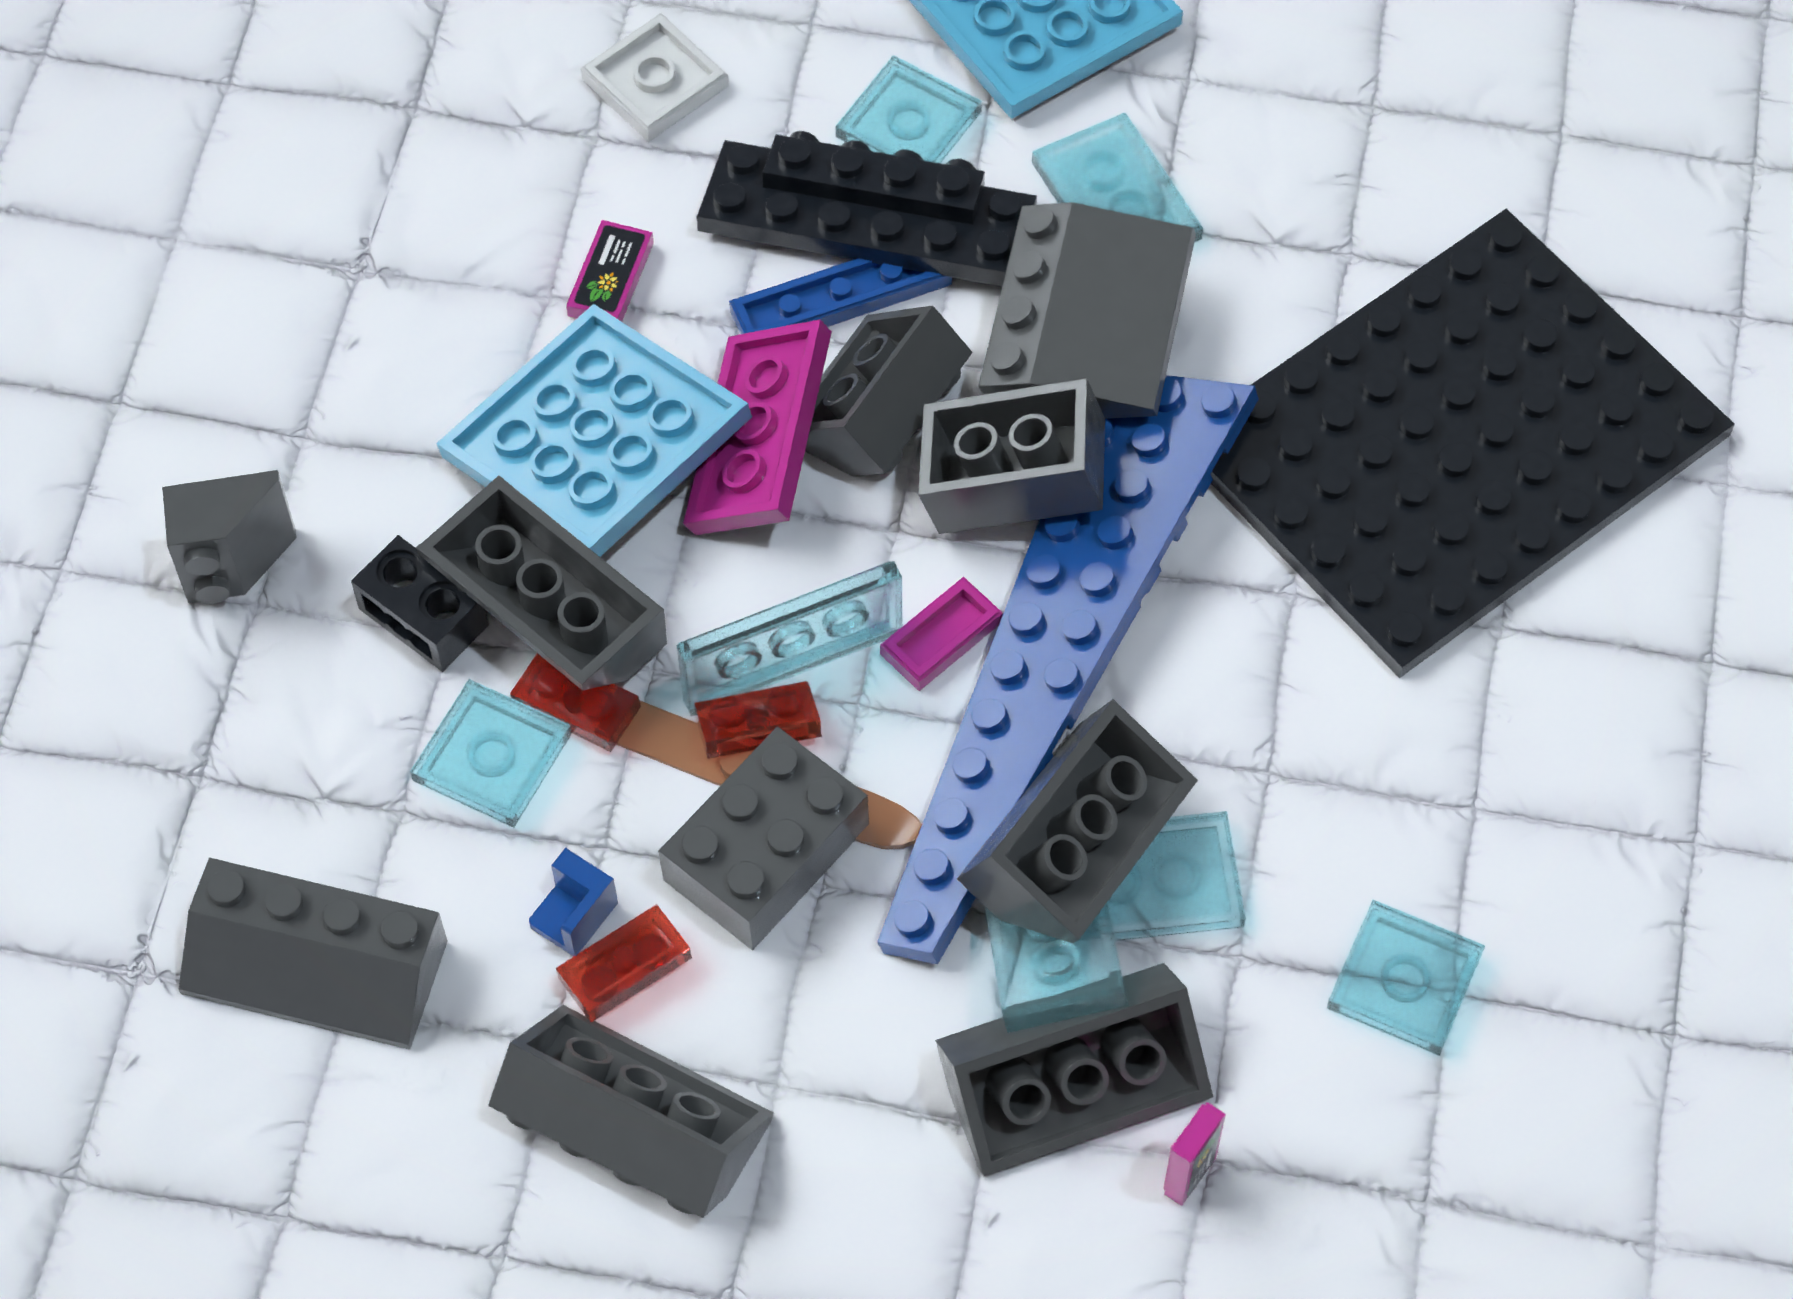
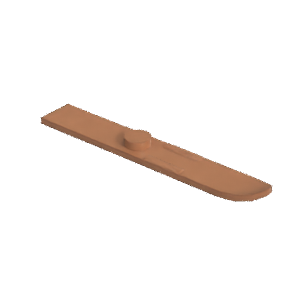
M620 692L616 695L595 734L598 738L718 786H721L757 748V746ZM858 787L868 795L869 825L856 837L855 841L881 849H904L915 844L922 826L919 819L903 806Z

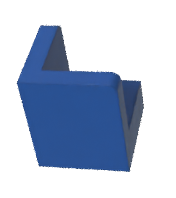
M565 848L551 865L555 887L531 915L529 925L533 931L573 957H576L616 907L618 899L614 878Z

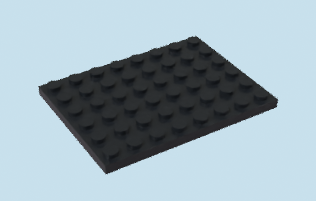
M1506 208L1252 383L1251 385L1256 388L1259 400L1229 453L1221 454L1211 472L1213 479L1211 484L1400 679L1728 438L1732 433L1735 423Z

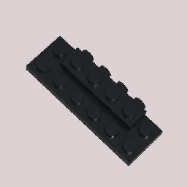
M796 131L790 137L776 134L771 148L724 140L697 214V231L853 260H869L875 264L882 265L885 263L901 266L903 269L938 273L941 276L1003 286L1022 206L1037 205V195L985 186V171L976 170L973 164L964 159H951L946 164L925 161L917 152L908 149L898 150L894 155L871 151L861 141L848 140L840 146L819 142L817 137L809 132Z

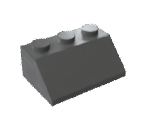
M933 305L866 315L822 374L805 452L850 476L885 474L889 472L902 459V449L913 434L922 429L924 404L937 402L944 392L951 389L961 377L960 369L973 352Z

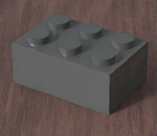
M1078 379L924 404L918 496L939 534L1103 510L1105 417L1088 379Z
M777 726L658 850L663 881L753 951L869 825L868 795Z

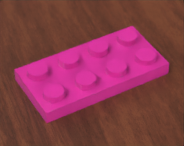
M821 319L728 337L717 383L748 402L752 418L696 469L683 522L695 535L790 520L832 331Z

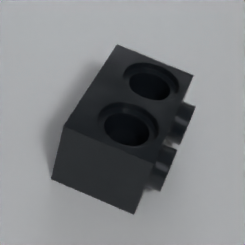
M399 535L351 580L359 610L442 672L489 626L486 610L417 554L416 547ZM403 580L413 581L405 587H393L396 583ZM442 612H456L453 616L446 619L435 618Z

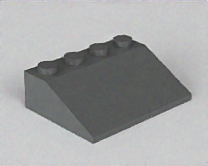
M1074 202L1022 206L978 385L982 393L990 394L1087 378L1105 419L1157 416L1196 237L1193 227Z

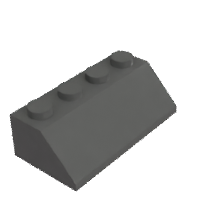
M499 475L416 547L417 554L582 690L627 681L667 644L664 609Z
M1112 699L1078 724L957 880L1000 921L1075 943L1082 937L1197 783L1198 779Z
M209 857L188 910L179 991L183 995L410 1050L448 940L440 913L437 911Z
M1165 963L935 1040L949 1094L982 1176L1213 1097L1187 987Z
M565 1005L557 1008L509 1043L488 1103L489 1107L506 1115L513 1125L526 1130H535L558 1142L565 1152L576 1157L588 1158L613 1171V1174L620 1181L633 1186H642L667 1199L669 1205L674 1209L686 1214H696L701 1218L708 1215L728 1196L774 1115V1112Z

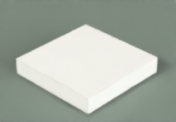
M662 13L653 17L580 68L582 80L648 143L729 86L728 74Z

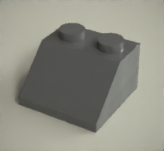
M278 470L162 487L167 547L188 603L202 602L213 604L222 602L228 597L245 595L297 538L295 524Z

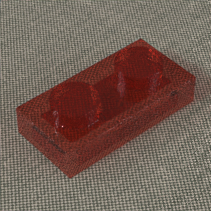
M538 653L510 692L513 705L609 752H612L641 708L638 695L615 684L586 690L580 689Z
M808 681L694 702L696 722L707 759L755 750L777 726L796 741L822 737L821 720Z
M656 904L556 967V972L560 982L590 1023H592L690 960L692 955L689 945Z

